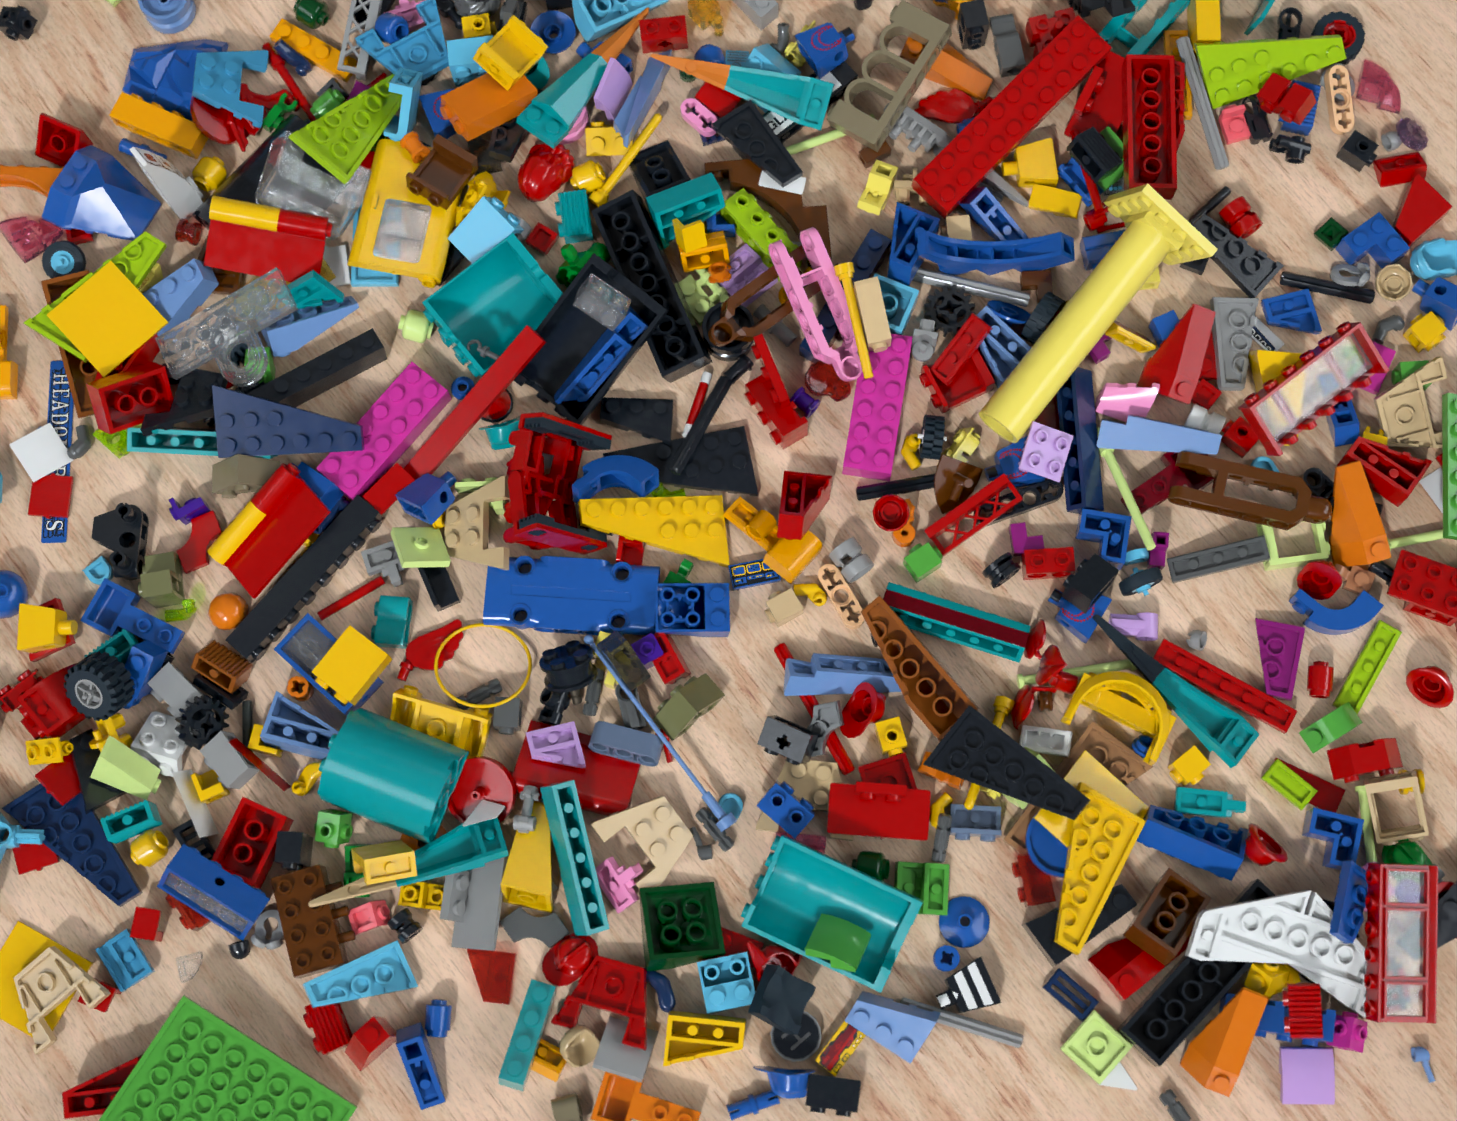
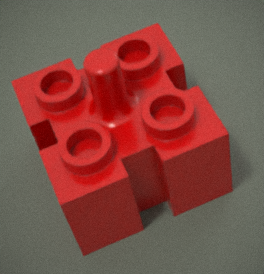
M1073 7L1055 11L1053 18L1047 19L1046 14L1028 18L1025 33L1029 46H1035L1033 58L1076 17Z

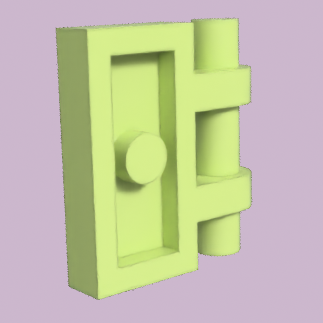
M706 268L696 270L701 276L697 281L690 274L679 282L693 318L699 326L703 324L704 316L711 307L715 306L719 301L724 302L729 298L727 295L728 291L723 286L720 287L717 282H709L710 274ZM706 285L713 291V294L709 297L702 289Z

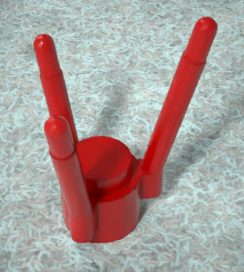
M1108 206L1104 208L1105 210L1102 213H1095L1093 208L1083 215L1088 230L1090 232L1096 230L1097 234L1107 230L1125 227V222L1104 226V223L1108 221L1105 214L1109 212Z

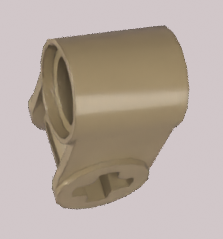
M577 1093L551 1100L552 1111L556 1121H583L581 1104Z

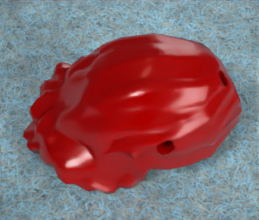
M538 143L530 148L529 154L524 163L520 165L521 167L518 172L519 189L527 201H545L565 182L570 180L575 166L573 163L574 157L570 155V150L565 149L563 144H558L553 149L546 143Z

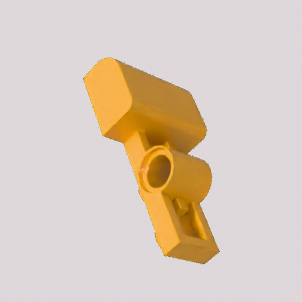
M0 305V400L17 399L18 364L14 361H7L9 307L6 305Z
M741 496L724 513L726 519L767 551L763 562L790 584L822 550L821 541L809 530L802 540L777 538L778 526L774 516L766 510L758 511Z

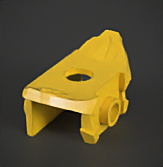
M487 171L476 175L467 184L469 188L461 206L456 207L455 229L483 196L498 198L504 204L503 209H505L511 192L509 190L497 191L496 183L492 175Z

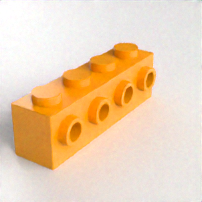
M121 92L109 114L115 125L196 160L208 140L197 128L193 119L192 121L187 120L177 111H166L158 103H147L143 98L134 93L128 95Z

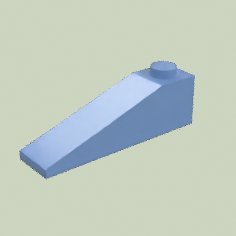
M352 296L344 297V301L341 303H337L336 299L323 301V306H308L296 311L287 312L286 308L257 315L256 319L274 357H285L358 309L359 305Z

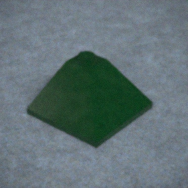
M714 882L639 889L646 971L673 969L725 955Z

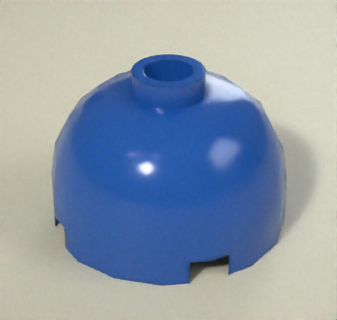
M0 570V619L11 618L19 614V604H26L29 597L28 588L22 577L15 572Z

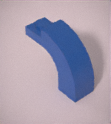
M613 455L598 458L584 465L583 477L578 478L572 484L573 501L578 504L580 499H590L598 492L611 487L625 488L640 498L646 497L659 486V470L647 461L632 456Z
M1302 589L1295 592L1289 599L1295 611L1308 616L1302 623L1313 631L1328 635L1347 634L1361 628L1373 619L1384 606L1365 590L1359 593L1348 607L1339 610L1322 606Z

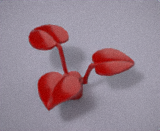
M1039 619L1029 632L1024 649V656L1031 659L1035 655L1040 660V666L1035 679L1036 684L1040 686H1032L1030 688L1029 685H1024L1016 694L1011 718L1013 726L1017 730L1032 710L1034 693L1036 691L1056 693L1059 690L1072 694L1078 684V677L1062 670L1067 666V663L1062 658L1060 650L1056 645H1050L1043 655L1040 654L1039 649L1042 648L1046 639V626L1042 619ZM1046 682H1048V684H1050L1051 686L1045 687L1041 685H1044Z

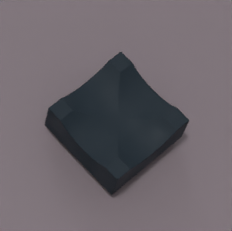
M766 964L748 1013L786 1034L798 1035L804 1009L813 996L816 987L795 977L779 965Z

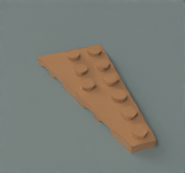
M1092 721L1070 750L1069 757L1063 759L1055 772L1064 778L1084 750L1092 755L1125 786L1154 766L1143 762L1144 759ZM1029 804L1003 839L1004 842L1021 855L1027 853L1025 846L1027 826L1033 816L1040 810V807Z

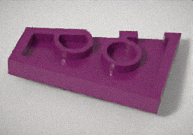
M1255 618L1265 692L1271 697L1291 701L1305 627Z

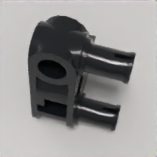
M120 503L116 506L115 510L94 517L91 537L98 544L114 551L110 555L114 577L125 578L130 581L141 579L140 574H143L142 565L145 563L144 556L146 554L149 527L147 514L136 505Z

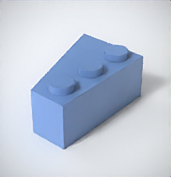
M195 258L142 293L169 322L157 332L158 336L174 340L178 336L177 332L182 325L190 321V315L198 306H202L218 286L219 282L212 268L204 266L203 261Z
M985 306L977 316L993 329L977 349L995 380L997 388H999L1031 347L995 315L989 307Z
M276 691L260 738L265 746L323 760L324 757H327L330 750L328 747L330 738L334 733L338 734L339 731L316 716L311 715L302 709L301 706L296 703L294 704Z
M862 991L848 1013L845 1022L911 1064L937 1023L941 1012L927 1011L917 1008V1006L912 1004L905 1005L894 1002V999Z

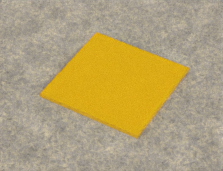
M112 261L108 262L47 314L49 319L103 377L111 373L169 323Z
M1086 750L1082 752L1063 778L1076 789L1078 783L1083 782L1141 819L1144 818L1149 809L1144 802ZM1040 808L1034 818L1068 848L1072 819Z
M18 921L0 950V1019L33 1037L32 1033H28L26 1024L29 1021L26 1010L21 1007L14 977L48 947L53 946L87 973L93 963ZM76 991L44 1018L52 1032Z

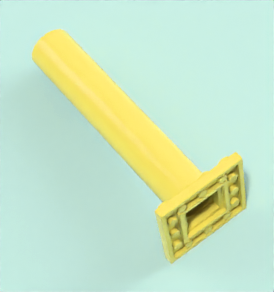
M1149 184L1109 195L1104 201V204L1109 207L1108 211L1113 216L1121 218L1125 222L1127 229L979 412L982 421L1009 442L1017 443L1031 426L1032 421L1036 420L1161 262L1167 265L1185 263L1212 257L1218 250Z

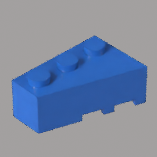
M897 202L887 278L907 286L910 285L925 259L918 255V232L926 230L938 234L940 218Z

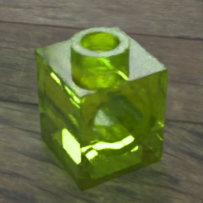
M97 429L92 434L119 459L130 453L127 451V433L124 430L108 434ZM120 435V440L112 444L113 438Z

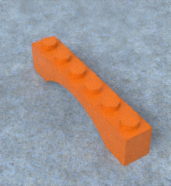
M0 164V187L14 186L27 188L48 197L51 185L64 167L4 166Z

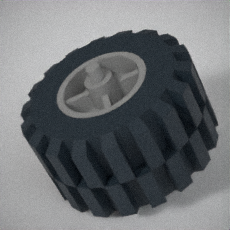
M100 652L91 653L67 671L68 673L64 677L66 681L64 688L67 690L65 694L71 700L70 704L75 706L77 712L83 713L86 718H93L95 721L107 720L126 706L133 698L132 695L135 689L132 687L134 681L130 678V671H127L126 665L123 662L120 663L114 655L110 657L109 653L106 652L102 654Z

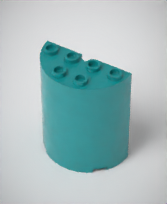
M511 233L422 302L425 307L423 314L430 323L434 322L439 328L437 331L441 335V340L448 348L451 345L453 346L452 349L458 361L462 365L467 363L468 369L477 378L478 376L483 377L496 360L488 356L485 358L481 357L480 352L477 351V343L471 344L470 350H468V342L473 339L479 340L482 347L486 345L490 347V351L501 356L526 325L531 326L534 330L538 328L563 292L548 274L541 269L538 262L518 238Z
M366 709L351 710L338 734L334 733L330 738L328 744L330 750L319 766V771L322 774L317 794L325 802L430 844L436 838L448 807V800L455 790L469 751Z

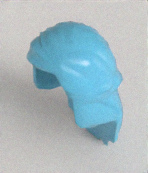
M1436 238L1430 241L1425 240L1415 247L1410 257V267L1413 273L1422 280L1430 281L1435 280L1437 277L1446 278L1457 275V240L1445 241L1444 238Z

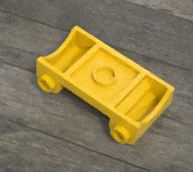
M404 685V688H399L393 693L390 720L469 751L467 759L484 755L493 718L489 708H470L466 711L422 698L423 694L418 692V688L410 685Z

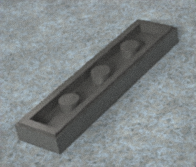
M1263 535L1167 558L1172 583H1177L1269 561L1270 556L1265 536Z

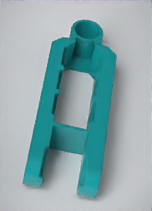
M1131 0L1135 5V11L1113 17L1099 35L1109 45L1115 38L1130 48L1127 54L1146 55L1163 36L1164 30H1168L1189 6L1191 0L1171 2L1164 15L1160 19L1157 18L1152 29L1146 36L1143 34L1140 39L1124 28L1148 0Z

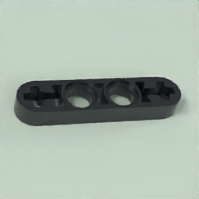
M1048 479L1017 490L1022 498L1026 493L1034 494L1036 502L1028 505L1022 500L1014 506L1013 511L1004 513L987 526L1058 501L1064 491L1062 483ZM1050 485L1053 489H1058L1055 493V496H1053L1052 493L1045 494L1043 496L1044 500L1041 501L1040 492H1046ZM1011 492L1000 496L998 502H1011L1016 497ZM983 504L980 507L979 515L982 509L985 513L992 511L994 508L992 504ZM978 520L977 525L983 522V520Z

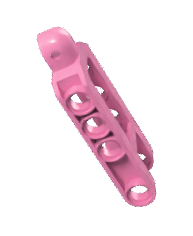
M814 227L800 232L801 244L812 267V271L800 275L793 257L790 258L782 240L769 244L768 250L771 260L814 358L829 365L832 364L837 376L843 381L849 382L857 379L862 373V367L857 354L858 349L845 292L838 276L836 277L834 266L819 232ZM816 281L819 283L843 339L841 347L834 350L832 347L829 348L822 332L823 326L822 324L819 325L812 309L814 307L813 303L809 302L803 286Z

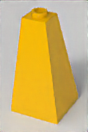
M1266 350L1249 351L1248 359L1256 392L1263 389L1262 385L1266 381L1281 375L1283 368L1298 362L1302 353ZM1305 370L1278 390L1296 420L1301 414ZM1271 397L1260 404L1264 423L1274 438L1287 428L1288 424Z
M534 801L531 816H536V829L534 832L529 831V833H519L516 830L501 881L502 897L505 903L552 913L551 832L544 803Z

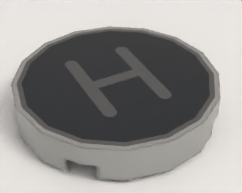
M805 1011L802 1015L801 1028L798 1035L786 1034L773 1026L770 1033L771 1043L776 1053L784 1059L793 1062L804 1061L813 1056L819 1048L821 1041V1029L818 1022Z

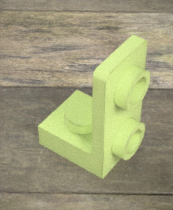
M490 477L486 478L485 481L465 478L461 482H455V489L458 493H473L498 478ZM506 500L489 503L490 508L494 509L496 515H504Z

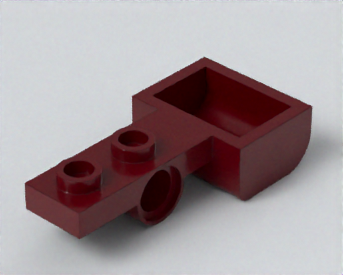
M1166 452L1160 459L1166 468L1132 490L1131 493L1141 514H1144L1168 499L1170 487L1184 486L1202 490L1210 485L1214 478L1195 474V471L1179 466L1176 467L1175 463L1178 452ZM1122 497L1120 501L1123 503V505H1124V506L1126 507V509L1128 510V508H1127V506H1126V503H1125V501H1124V499H1123V497Z

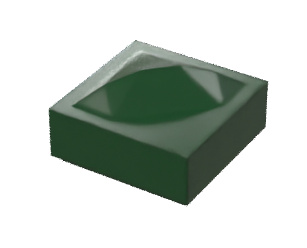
M1331 217L1314 233V237L1332 251L1349 232Z

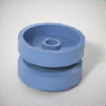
M137 0L149 24L156 31L164 34H175L185 30L191 25L195 17L196 6L194 0Z

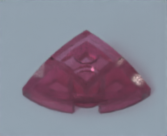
M1364 59L1355 98L1377 104L1376 109L1399 114L1401 98L1397 85L1394 84L1386 70Z
M17 217L0 222L1 233L24 263L42 254L49 245L56 242L63 235V230L42 218L39 219L40 223L34 220H27V217Z

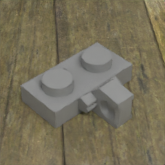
M393 541L361 551L369 576L382 572L384 577H390L391 584L394 587L403 585L400 571L405 569L401 566Z

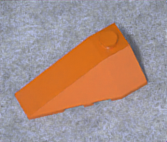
M908 37L900 57L915 64L925 45ZM946 43L925 76L928 80L951 89L956 88L979 100L985 99L993 79L948 43Z
M1357 460L1335 467L1333 487L1334 508L1333 513H1331L1332 531L1331 536H1329L1330 552L1334 566L1335 564H1340L1344 567L1368 565L1392 558L1386 532L1361 461Z
M1243 987L1223 1007V1010L1205 1025L1203 1031L1189 1041L1180 1061V1066L1204 1088L1230 1097L1263 1015L1268 996Z

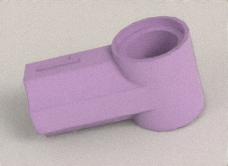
M1143 612L1136 615H1109L1108 623L1125 637H1136L1137 640L1141 641L1158 640V614Z

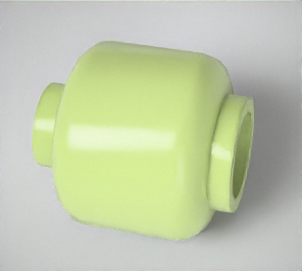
M410 309L406 316L401 315L398 329L402 330V337L404 339L424 343L426 339L431 338L434 322L430 323L423 312Z

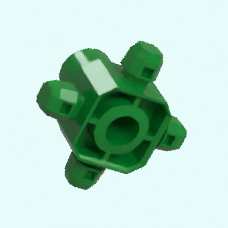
M595 242L587 251L577 252L572 244H565L561 248V254L565 261L555 275L558 283L565 284L568 288L593 253L608 263L611 256L607 247L602 243Z

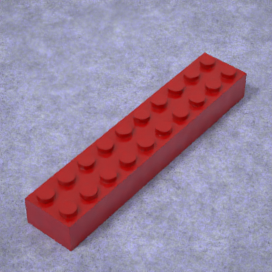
M1077 15L913 179L911 184L913 189L945 219L1093 71L1095 65L1098 66L1107 57L1112 47Z

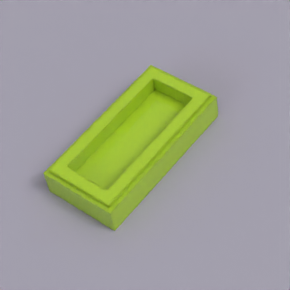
M1276 759L1261 777L1264 782L1300 811L1304 809L1318 792L1279 759Z

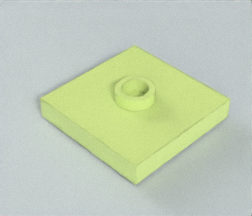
M392 527L391 537L402 568L449 567L451 560L439 528Z
M1093 1010L1060 1047V1050L1095 1082L1101 1084L1134 1045Z

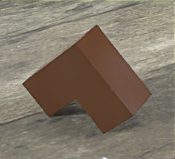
M885 140L878 152L866 147L859 151L858 158L865 169L874 165L876 160L881 161L890 156L891 148Z
M1051 270L1023 271L1020 274L1021 291L1036 290L1037 304L1048 291L1053 293Z

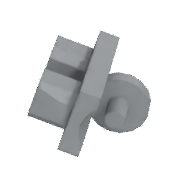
M921 319L919 329H914L911 349L912 355L917 361H928L935 351L938 332H933L934 320Z

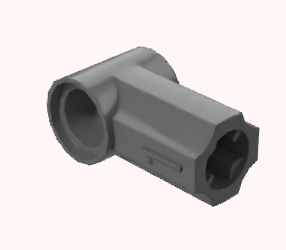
M629 680L623 681L628 688L634 690L633 695L641 704L636 685ZM618 684L615 694L618 699L624 726L635 730L647 727L644 716L631 699L621 697L623 689Z

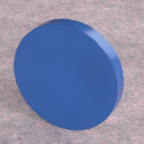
M1034 815L1027 826L1025 834V846L1029 858L1042 872L1054 877L1064 878L1068 848L1034 818Z

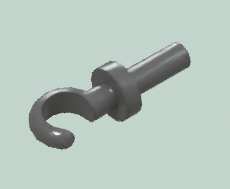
M473 339L467 344V349L470 350L471 344L477 343V351L480 352V356L483 358L488 356L497 360L500 355L490 351V347L486 345L482 347L479 340Z

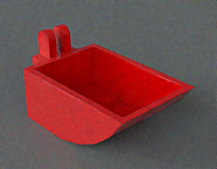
M77 663L54 672L17 698L21 705L17 709L24 717L21 723L35 740L40 737L42 739L45 736L47 738L61 737L86 718L83 713L77 712V708L70 704L71 700L67 698L65 694L67 690L64 688V683L66 682L64 677L68 673L67 671Z

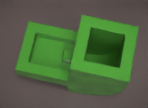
M1347 702L1300 731L1299 734L1311 752L1315 753L1363 722L1350 703Z

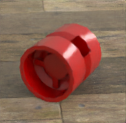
M1244 196L1231 201L1218 213L1225 225H1231L1230 231L1237 238L1245 239L1263 224L1256 212H1250L1252 207Z

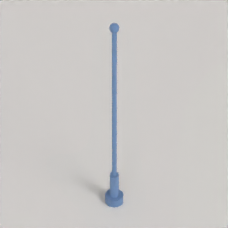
M586 635L584 637L585 644L591 646L703 796L701 798L719 820L716 826L721 832L725 831L737 821L736 817L732 812L727 815L710 791L706 792L595 645L593 637Z

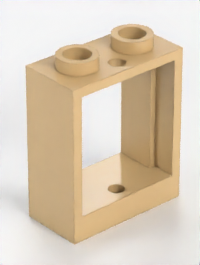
M1416 771L1364 779L1377 843L1394 845L1398 843V840L1420 841L1424 839V836H1429ZM1413 787L1420 824L1381 830L1374 793Z

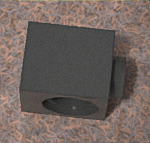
M495 697V703L508 697ZM513 698L505 704L494 707L493 727L499 730L500 734L513 735L514 731L521 730L522 700L520 698Z

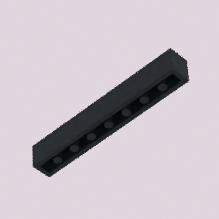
M357 495L226 638V641L251 663L261 659L267 651V646L282 636V630L286 625L293 623L299 617V611L305 605L307 606L316 598L315 593L321 587H325L331 582L334 572L338 568L342 569L348 563V557L354 550L358 551L365 544V538L371 532L374 533L379 529L383 520L381 514L362 497Z

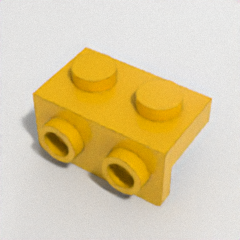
M592 121L585 128L587 156L625 155L633 145V139L628 148L624 147L623 139L619 132L616 133L614 125H604V121Z

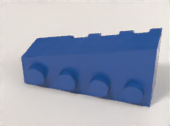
M1226 993L1222 997L1219 1013L1236 994ZM1268 1000L1255 1036L1266 1038V1033L1276 1035V1040L1292 1042L1290 1033H1285L1284 1017H1289V1006H1283V1002ZM1322 1010L1323 1039H1302L1303 1045L1318 1047V1042H1333L1336 1010Z

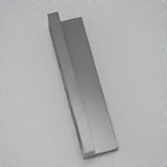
M362 0L351 1L337 70L356 74V79L366 81L371 55L358 45L353 47L349 41V36L356 31L363 34L374 29L375 22L380 15L383 0H367L364 3ZM363 8L367 14V20L358 25L354 19V13ZM354 53L358 59L357 67L343 65L345 57Z

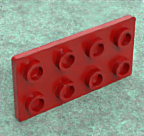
M1110 51L1098 66L1095 65L1074 106V114L1064 132L1065 136L1071 138L1069 133L1072 130H1078L1080 134L1093 126L1099 133L1107 126L1115 134L1117 133L1123 121L1122 65L1125 60L1124 57Z
M1401 550L1395 564L1387 595L1405 601L1403 610L1451 627L1457 622V568L1406 550Z
M856 781V784L831 783L827 833L927 841L931 791L908 789L907 785L858 781Z

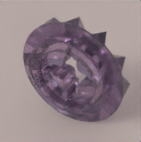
M1406 117L1397 122V134L1407 147L1416 151H1422L1427 147L1428 138L1425 136L1426 132L1421 129V126L1415 120Z

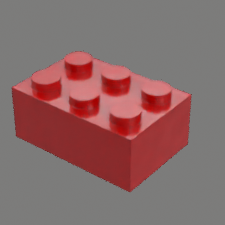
M153 361L86 383L98 429L108 434L142 424L145 414L170 412L173 403L166 368Z
M242 797L211 860L218 862L230 874L240 876L244 883L261 889L275 860L278 831L289 832L294 820Z

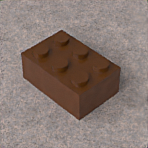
M1168 868L1156 882L1123 936L1166 966L1177 955L1191 933L1198 914L1206 909L1212 898Z

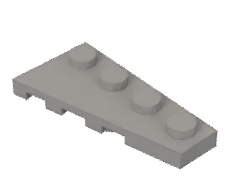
M1213 297L1210 300V308L1216 312L1212 329L1218 390L1242 391L1245 388L1249 364L1248 355L1252 345V329L1255 326V311L1259 298Z

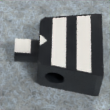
M981 957L945 979L949 990L935 995L941 1009L955 1004L959 1013L1001 1003Z

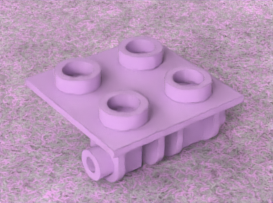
M1032 421L1031 427L1028 428L1027 440L1024 442L1025 447L1022 448L1023 454L1020 462H1018V468L1020 471L1031 472L1060 482L1073 435Z

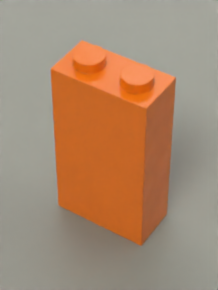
M486 73L442 95L440 112L445 120H449L453 124L458 135H462L467 141H470L519 116L531 104L532 99L538 95V90L524 75L507 91L490 74Z

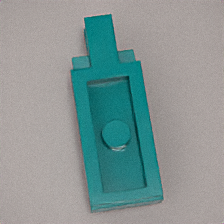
M1176 787L1174 811L1190 815L1231 818L1232 812H1246V801L1233 800V794H1228V792Z

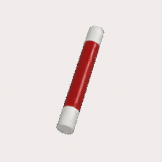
M703 372L682 434L684 438L700 413L712 374L709 372Z

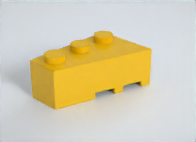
M671 1010L667 1021L663 1067L743 1049L746 1018Z

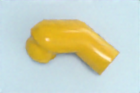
M915 433L904 439L901 454L912 471L922 465L916 456L921 439L917 438L918 434Z
M793 584L796 596H807L816 606H823L826 603L827 595L817 584Z
M946 792L930 806L929 822L935 829L939 826L937 825L939 814L944 813V809L953 802V799Z

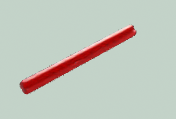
M781 643L774 648V652L785 670L786 659L794 658L785 643ZM815 695L799 696L810 717L813 719L814 705H819ZM833 731L829 735L826 745L842 774L845 776L852 773L855 767L835 731Z

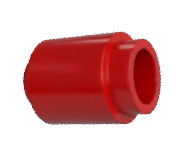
M1315 661L1312 666H1308L1307 691H1309V697L1330 698V692H1333L1334 668L1330 667L1328 662Z

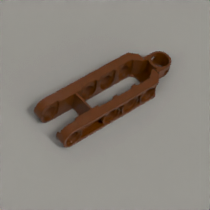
M800 245L789 253L790 258L793 257L795 264H797L806 257L803 246ZM774 265L721 304L720 320L713 324L708 332V337L712 344L723 347L733 340L750 343L754 340V336L763 334L794 311L788 299L750 328H740L732 317L735 315V308L779 277ZM797 267V269H798L800 275H802L803 273H802V272L800 271V269ZM818 281L803 286L808 300L821 291Z
M1179 452L1177 454L1176 467L1179 466L1195 471V474L1212 477L1214 481L1211 493L1184 486L1170 487L1168 501L1175 505L1287 531L1302 521L1321 524L1331 516V503L1323 497L1311 495L1312 491L1301 477L1192 452ZM1227 479L1244 482L1243 485L1247 486L1253 484L1266 487L1268 491L1279 490L1292 493V496L1297 500L1296 507L1288 511L1224 496Z

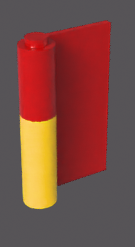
M212 196L204 266L287 282H293L312 270L316 271L319 275L321 274L326 237H331L333 223H329L328 217Z
M282 463L207 549L208 554L215 561L228 567L254 599L331 512L300 477V470L292 463H288V465Z

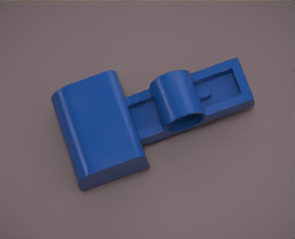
M104 578L80 621L112 638L118 632H122V629H126L135 636L145 641L148 640L174 654L185 632L136 608L141 599L139 595Z

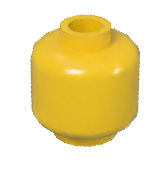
M216 156L212 158L202 157L192 170L193 181L198 188L209 192V190L215 191L227 177V171L224 167L225 163Z
M588 160L573 168V177L570 178V182L575 191L586 189V193L589 195L598 188H602L606 175L599 162L595 163L592 160Z
M147 830L131 842V859L136 864H141L145 867L155 865L167 855L168 839L160 831Z

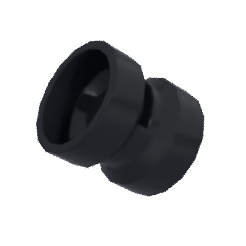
M408 908L397 913L387 923L392 930H396L398 939L402 944L411 940L423 929L419 922H415L412 919V913Z

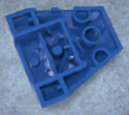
M200 39L134 48L122 90L128 95L134 93L140 96L147 103H158L166 111H177L185 119L192 121L190 104L197 53L227 52L228 43Z

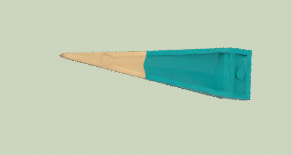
M498 817L468 826H462V823L430 842V844L414 851L417 876L370 885L365 884L363 877L311 900L308 903L309 907H316L484 867L487 862L509 856Z

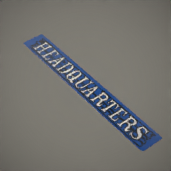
M51 361L47 424L51 423L68 450L71 447L73 398L63 361ZM70 463L48 475L54 473L57 476H70ZM42 517L41 542L65 543L67 541L68 518L51 517V519Z

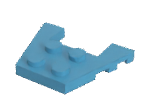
M425 0L415 5L417 12L426 24L423 28L387 47L383 45L374 29H371L355 38L357 45L394 75L401 67L423 72L422 80L443 70L449 66L436 0Z
M269 51L197 53L192 96L218 109L221 107L233 112L234 117L238 119L245 118L253 122V126L261 128L264 106L239 100L242 68L266 73Z

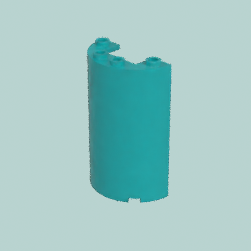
M777 835L771 846V850L775 852H770L765 866L769 868L765 875L760 874L755 888L759 889L756 897L751 904L746 903L740 917L745 918L741 926L881 993L910 927L913 925L922 906L923 900L785 835L781 837ZM821 913L844 919L871 933V939L856 972L831 968L830 960L806 956L805 947Z

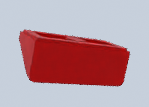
M1419 152L1373 161L1380 187L1412 182L1417 174H1420L1424 179L1426 178L1427 164Z

